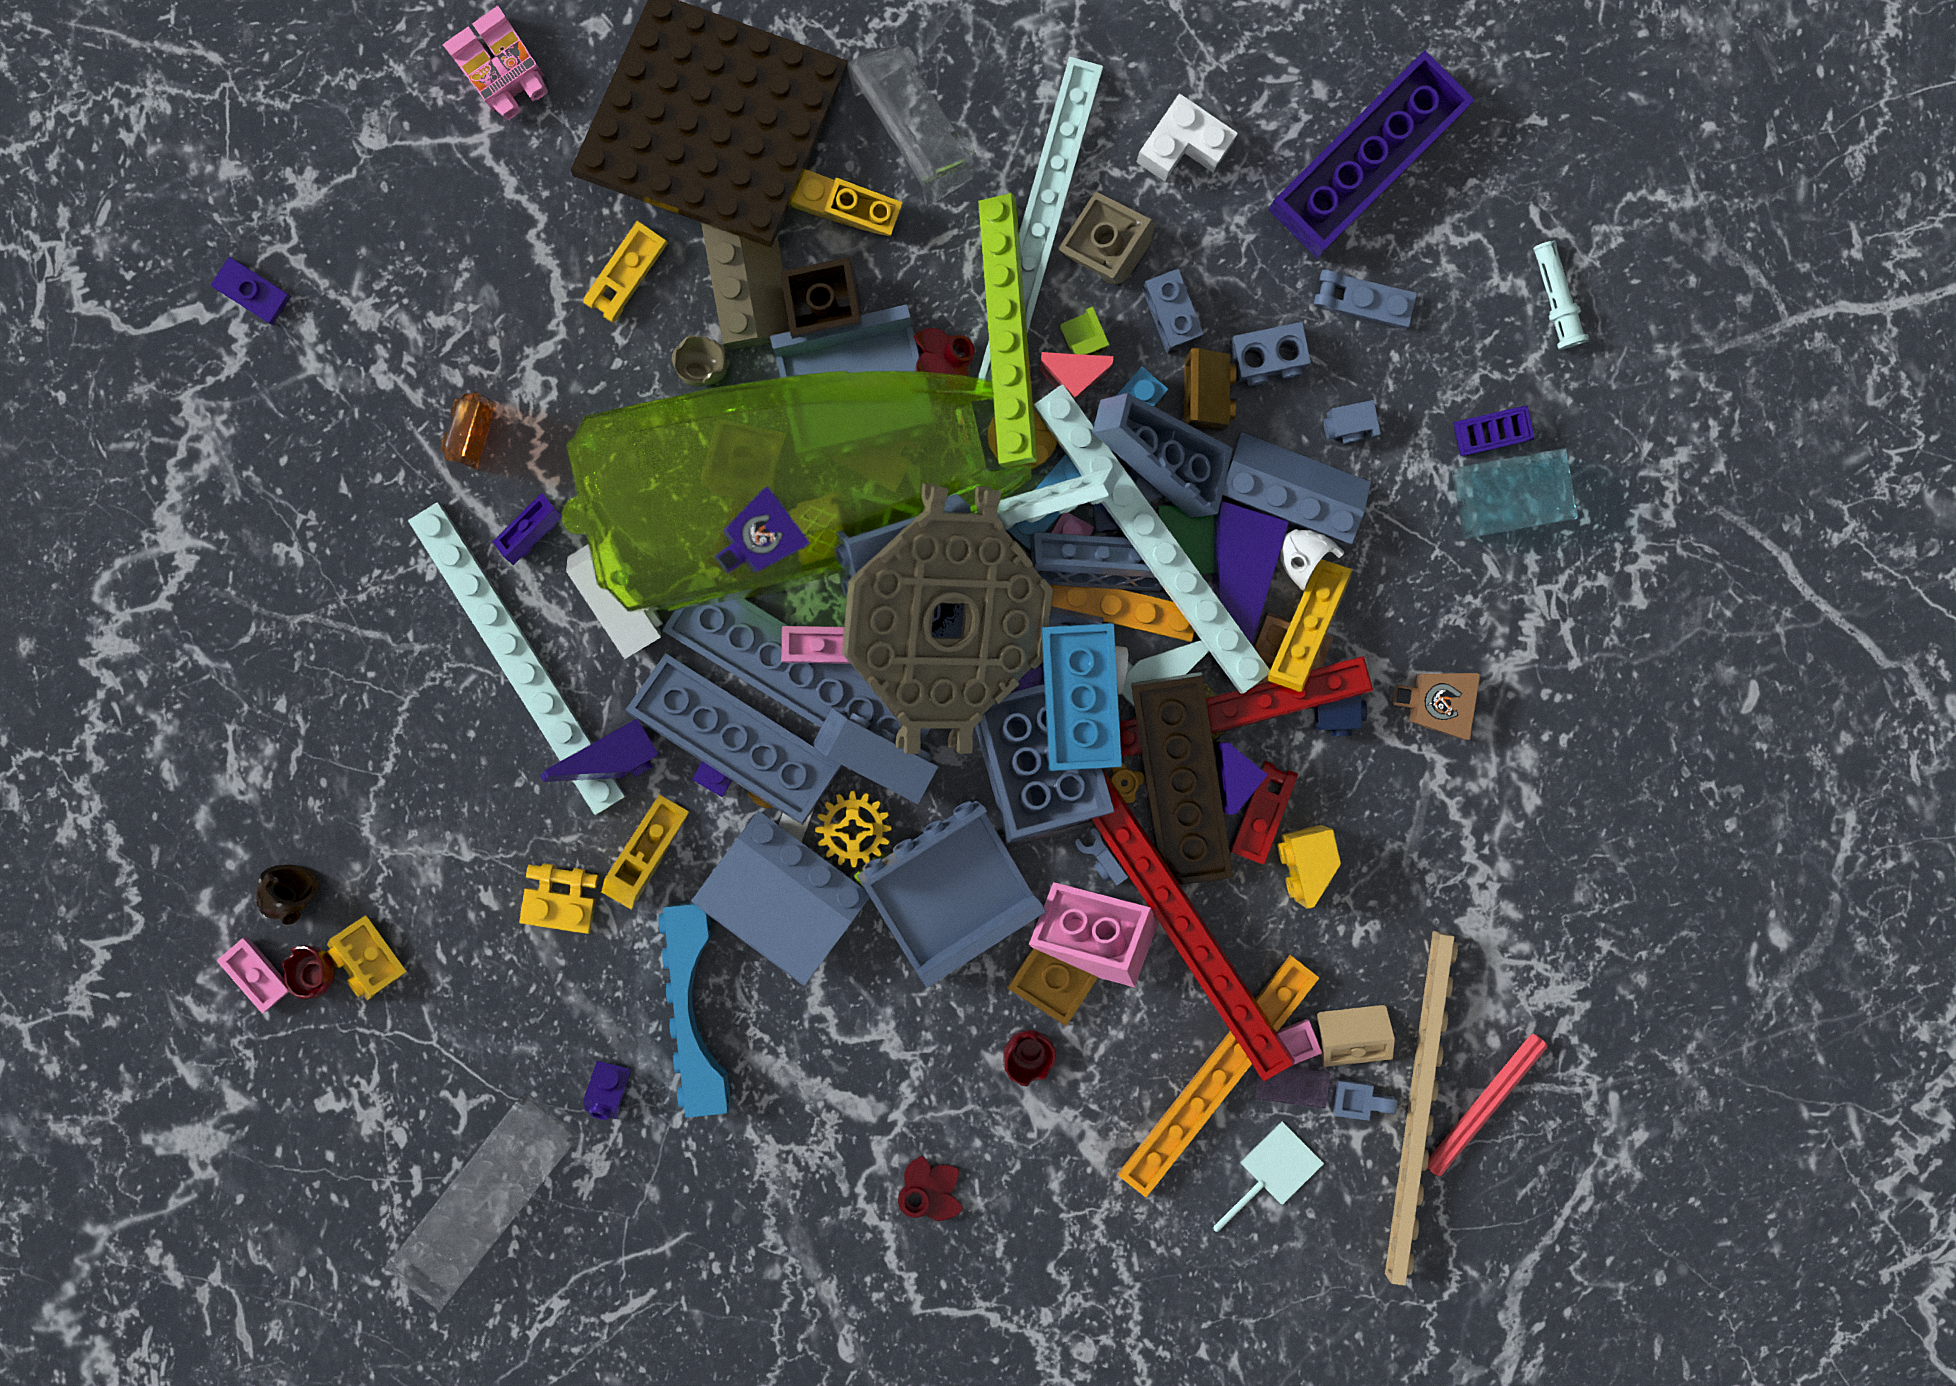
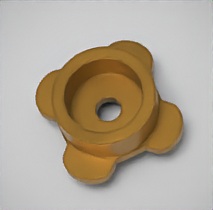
M1121 763L1122 767L1112 768L1113 774L1110 780L1124 801L1132 803L1136 799L1135 793L1139 785L1144 783L1145 778L1142 772H1133L1127 769L1124 763ZM1127 780L1128 784L1122 786L1121 781Z

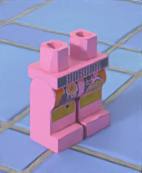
M496 6L472 23L495 55L493 59L469 26L442 45L493 111L497 110L506 120H510L521 111L513 97L525 90L531 100L535 101L546 95L548 90L542 79L545 75L499 6Z

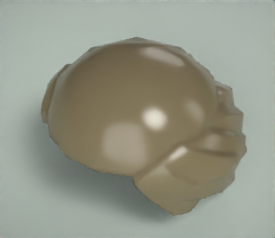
M700 335L687 336L672 353L671 361L676 369L678 378L687 385L704 387L715 384L723 379L727 372L725 349L716 340L711 341L708 337L703 338Z

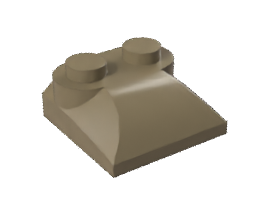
M1095 191L1057 250L1100 275L1106 283L1119 284L1129 278L1150 246L1155 224L1152 219Z

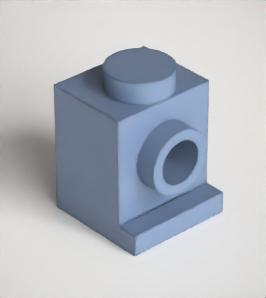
M1374 400L1332 408L1327 412L1328 418L1323 420L1326 438L1332 440L1342 438L1343 444L1363 440L1364 433H1366L1368 440L1381 435Z

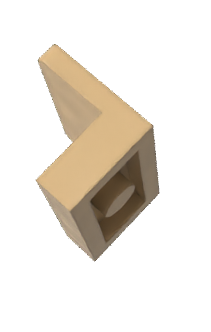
M1385 1005L1326 1011L1317 1014L1322 1038L1321 1059L1323 1067L1393 1059L1395 1038Z

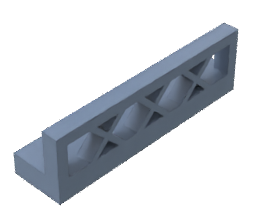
M1033 532L1030 538L1032 566L1049 585L1160 592L1163 587L1128 538Z

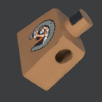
M1417 674L1414 687L1395 686L1392 703L1395 706L1411 708L1409 715L1410 723L1457 739L1470 740L1480 674Z

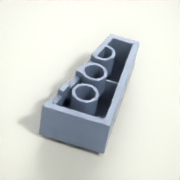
M1128 393L1100 400L1092 432L1096 437L1189 518L1218 514L1232 455V447Z

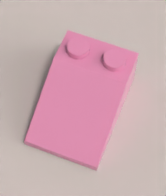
M1053 882L1044 904L1046 912L1038 919L1029 942L1030 947L1102 979L1135 988L1158 926L1151 907Z

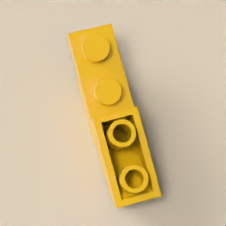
M805 169L790 204L793 208L843 225L891 237L903 202L842 179L836 178L833 180Z

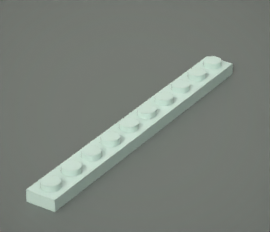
M1070 56L1019 232L1027 334L1103 69L1102 65ZM988 341L974 396L994 401L990 344Z
M1060 385L1035 403L1033 409L1082 476L1113 467L1118 481L1110 493V497L1103 501L1102 504L1239 693H1245L1269 674L1270 669L1109 447L1092 433L1093 425L1064 385Z
M436 502L408 520L559 760L562 761L592 744L593 742L442 504ZM615 778L573 781L594 815H598L626 797V794Z

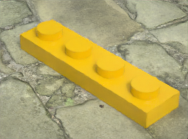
M1323 559L1317 563L1268 674V681L1299 692L1303 691L1349 583L1352 569Z

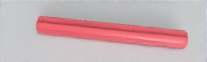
M1531 1034L1431 1154L1428 1159V1170L1438 1177L1444 1174L1547 1049L1548 1045L1544 1040L1535 1034Z

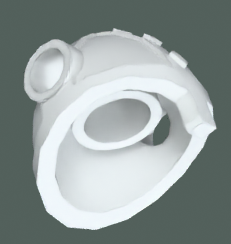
M1296 529L1285 534L1280 550V559L1286 574L1289 575L1300 589L1305 591L1312 572L1322 557L1328 552H1333L1340 558L1344 551L1330 537L1328 538L1324 534L1311 530Z

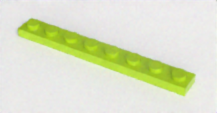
M1012 193L978 201L999 465L1003 468L1037 462L1016 198Z

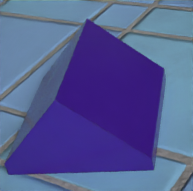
M1216 741L1214 742L1223 812L1232 815L1241 809L1268 774L1230 743Z

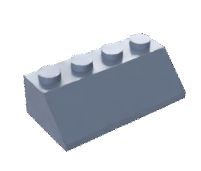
M1240 432L1231 455L1221 500L1288 521V526L1298 530H1311L1324 534L1326 537H1330L1337 545L1347 547L1352 545L1364 515L1371 482Z

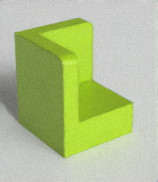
M1093 306L1086 309L1085 314L1060 325V330L1071 354L1098 355L1108 350L1109 343Z

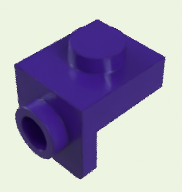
M596 1061L583 1099L584 1110L589 1112L590 1116L599 1120H609V1117L618 1119L620 1104L631 1074L630 1069Z

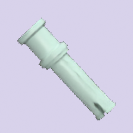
M1548 241L1535 246L1533 250L1539 263L1552 309L1549 312V320L1554 322L1560 340L1557 344L1558 349H1567L1589 341L1588 334L1583 332L1578 315L1581 312L1580 306L1577 303H1573L1556 241Z

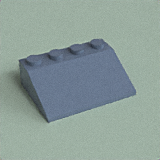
M1044 684L1011 692L999 704L994 703L982 715L983 720L975 728L1007 843L1045 834L1114 812L1102 768L1049 770Z
M758 810L693 897L691 903L805 986L870 896L865 889Z

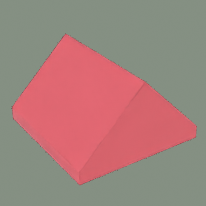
M1042 352L1039 370L1055 388L1063 384L1077 403L1109 374L1113 365V356Z

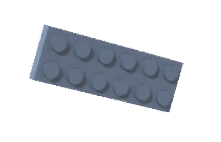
M666 653L626 708L627 714L638 719L644 725L801 825L805 823L841 769V764L826 757L812 745Z

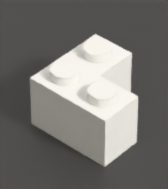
M1179 93L1140 150L1137 163L1163 181H1166L1185 153L1211 172H1214L1232 146L1238 133Z

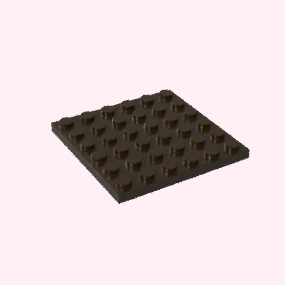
M648 0L572 165V176L772 248L847 72L848 60L680 0Z

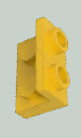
M366 915L332 937L327 943L330 949L326 953L331 956L335 967L339 969L343 966L350 976L347 979V983L358 997L363 995L366 1000L371 999L376 993L407 972Z

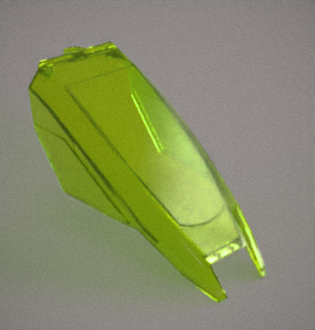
M836 371L802 374L710 388L585 415L575 436L568 440L566 445L578 497L572 498L564 505L562 522L569 532L586 534L597 584L601 589L608 590L628 612L672 611L771 594L842 572L844 568L840 566L835 554V546L839 545L837 531L842 530L851 538L919 516L925 508L922 501L923 483L938 484L939 487L948 488L947 496L957 494L970 505L971 513H978V508L975 504L976 486L1000 490V499H1002L1031 479V465L986 471L985 458L971 402L994 399L992 380L965 375L918 371H866L852 373ZM768 486L810 544L803 550L755 574L745 562L728 574L715 558L718 553L731 544L723 531Z

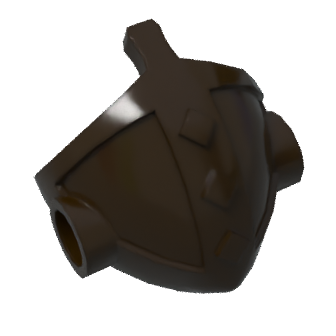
M277 865L267 868L260 874L257 882L256 905L262 915L270 919L281 920L285 925L293 924L300 918V912L316 897L320 887L318 878L312 871L302 866Z

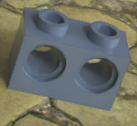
M1179 269L1145 281L1142 290L1166 353L1168 354L1199 342L1204 334Z
M1303 322L1236 335L1229 341L1233 363L1236 364L1237 382L1247 381L1248 386L1266 383L1269 381L1268 376L1281 374L1282 379L1300 376L1303 374L1302 369L1307 368L1311 364ZM1280 345H1291L1296 352L1295 359L1291 361L1283 359L1279 353ZM1249 351L1257 352L1262 359L1261 366L1253 368L1247 365L1245 353Z

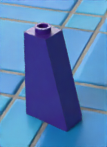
M1221 501L1218 514H1214L1213 592L1249 642L1253 644L1289 522Z

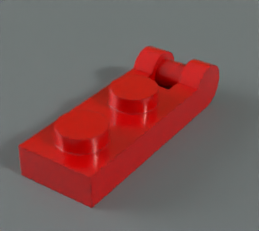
M1264 761L1260 768L1268 776L1251 795L1230 849L1232 853L1263 865L1298 776L1297 772L1289 769L1284 772L1275 768V764ZM1270 781L1280 785L1277 795L1266 791Z

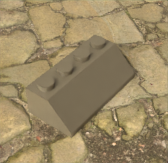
M701 223L721 336L726 349L729 351L771 343L770 336L790 332L780 271H784L778 234L771 248Z

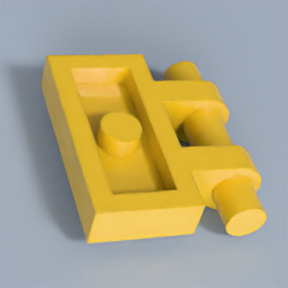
M543 863L542 866L529 864L526 878L539 880V889L528 887L524 889L519 923L589 934L592 927L596 898L582 896L584 887L596 889L598 875L585 873V869L579 868L569 871L556 869L553 864ZM553 882L570 885V894L552 891Z

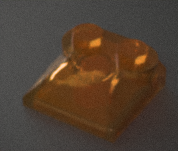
M476 392L471 394L464 393L460 399L456 398L454 400L450 414L452 421L449 431L445 432L441 441V452H445V460L475 470L478 469L497 403Z

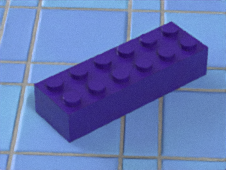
M1424 50L1273 200L1268 210L1318 259L1469 108L1475 99Z

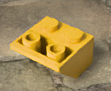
M1323 825L1281 834L1283 843L1278 844L1281 862L1287 865L1291 876L1285 878L1289 896L1307 909L1315 907L1341 865L1333 829Z

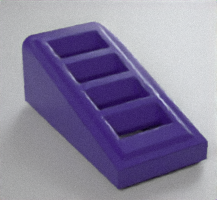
M1527 405L1453 422L1460 457L1534 440ZM1512 417L1516 419L1519 436L1514 434ZM1498 420H1502L1505 439L1500 440L1496 422ZM1483 423H1487L1491 440L1489 443L1485 442L1482 428ZM1469 426H1473L1476 446H1471L1467 429Z

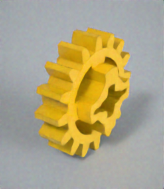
M855 790L850 792L849 799L845 800L841 793L837 794L838 804L836 805L827 801L825 806L829 810L828 814L819 813L817 816L821 821H824V825L815 828V832L824 833V838L818 842V845H828L830 847L826 856L829 858L836 853L839 855V865H842L847 858L850 859L852 867L857 866L859 858H862L866 864L870 862L871 857L869 854L871 853L880 857L882 851L878 845H888L890 841L887 837L883 836V832L892 830L891 825L883 824V820L889 816L888 811L879 813L877 810L881 801L878 800L873 804L869 803V793H865L862 799H857ZM843 807H847L846 817L841 822L831 823L836 812ZM860 807L867 809L873 815L876 822L867 821L860 814ZM851 819H854L857 826L870 829H864V831H860L857 834L856 838H852L851 832L838 830L837 828L848 826L851 823ZM876 835L874 842L868 848L861 851V841L866 836ZM832 836H839L847 844V851L840 848Z

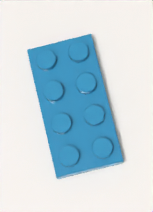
M1114 624L1042 627L1049 770L1122 767Z

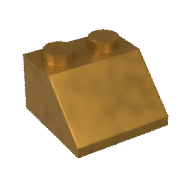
M1191 348L1185 358L1184 423L1195 429H1226L1230 425V420H1235L1236 400L1230 399V385L1236 384V364H1230V354Z

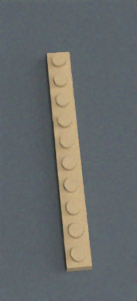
M1433 931L1385 1269V1275L1391 1284L1405 1286L1407 1275L1412 1274L1414 1267V1256L1410 1253L1412 1240L1417 1239L1419 1222L1418 1219H1415L1416 1207L1417 1205L1421 1206L1424 1195V1188L1420 1184L1421 1171H1426L1429 1159L1428 1150H1425L1426 1136H1431L1433 1131V1116L1429 1114L1431 1101L1435 1102L1438 1095V1081L1434 1080L1436 1067L1441 1066L1443 1060V1047L1439 1046L1441 1032L1446 1031L1448 1024V1013L1444 1011L1446 997L1450 998L1453 989V979L1449 977L1450 964L1455 963L1458 953L1457 942H1454V936L1447 932Z

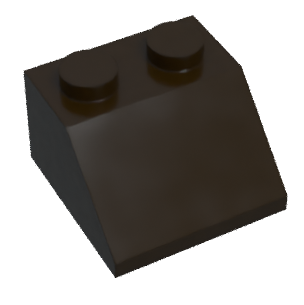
M849 257L780 271L792 339L862 324L857 278Z

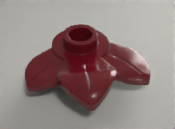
M938 328L923 329L914 335L915 341L924 351L916 362V374L927 381L943 379L950 392L961 389L969 379L968 366L974 359L975 348L972 341L963 335L949 337Z
M923 1155L909 1163L904 1172L905 1186L898 1195L900 1210L908 1217L919 1218L926 1215L935 1221H945L958 1215L963 1210V1206L950 1193L957 1183L959 1169L947 1164L930 1168V1164ZM912 1194H919L922 1197V1201L915 1205L909 1201V1197Z

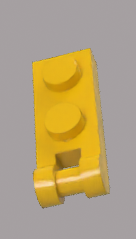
M636 221L585 295L583 303L591 309L596 307L604 313V318L614 323L668 244L667 241L639 221ZM608 287L617 292L612 301L603 296Z

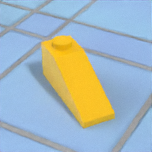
M659 794L606 875L601 892L632 910L679 832L689 811Z

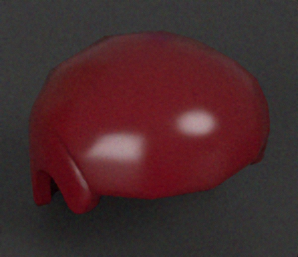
M304 945L292 947V954L282 962L285 971L284 982L289 993L299 999H312L322 996L334 981L335 965L331 956L317 946Z
M1024 1030L1014 1034L1004 1046V1069L1010 1080L1021 1086L1028 1087L1032 1081L1045 1080L1056 1062V1049L1047 1035L1035 1030Z

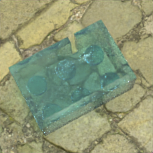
M1566 448L1536 453L1530 456L1525 455L1469 465L1451 471L1457 502L1464 501L1465 507L1458 509L1464 540L1567 522L1578 518Z

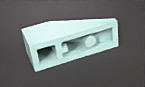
M1202 640L1136 661L1133 665L1128 661L1126 681L1121 695L1134 707L1131 683L1185 675L1209 651Z

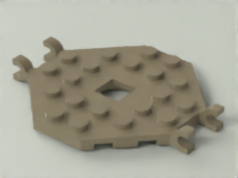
M923 483L922 501L925 506L924 511L849 580L842 654L902 724V729L897 733L895 747L904 748V753L920 754L921 728L952 729L948 737L947 747L956 748V752L959 754H972L973 728L983 720L982 715L994 703L999 704L1019 685L1017 681L1031 668L1035 670L1043 662L1041 628L1049 627L1053 589L1045 579L1041 578L1032 566L1031 560L1019 544L1012 540L1004 529L1005 526L997 517V509L1001 497L1000 490L976 486L975 504L978 508V513L944 511L948 488L939 487L938 484ZM937 604H964L961 638L932 637L933 611Z

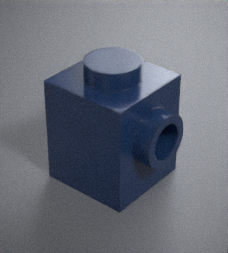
M1361 695L1314 707V729L1331 730V736H1352V729H1362V721L1367 720L1366 700H1361Z

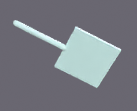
M1281 1121L1240 1162L1259 1182L1214 1225V1231H1220L1263 1187L1283 1205L1324 1163Z

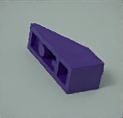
M635 719L549 767L540 777L543 782L623 778L630 773L636 778L653 768L650 762L659 754L638 719Z

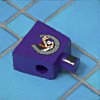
M767 486L725 528L723 533L731 544L718 553L715 558L728 574L744 562L755 574L803 550L810 542Z

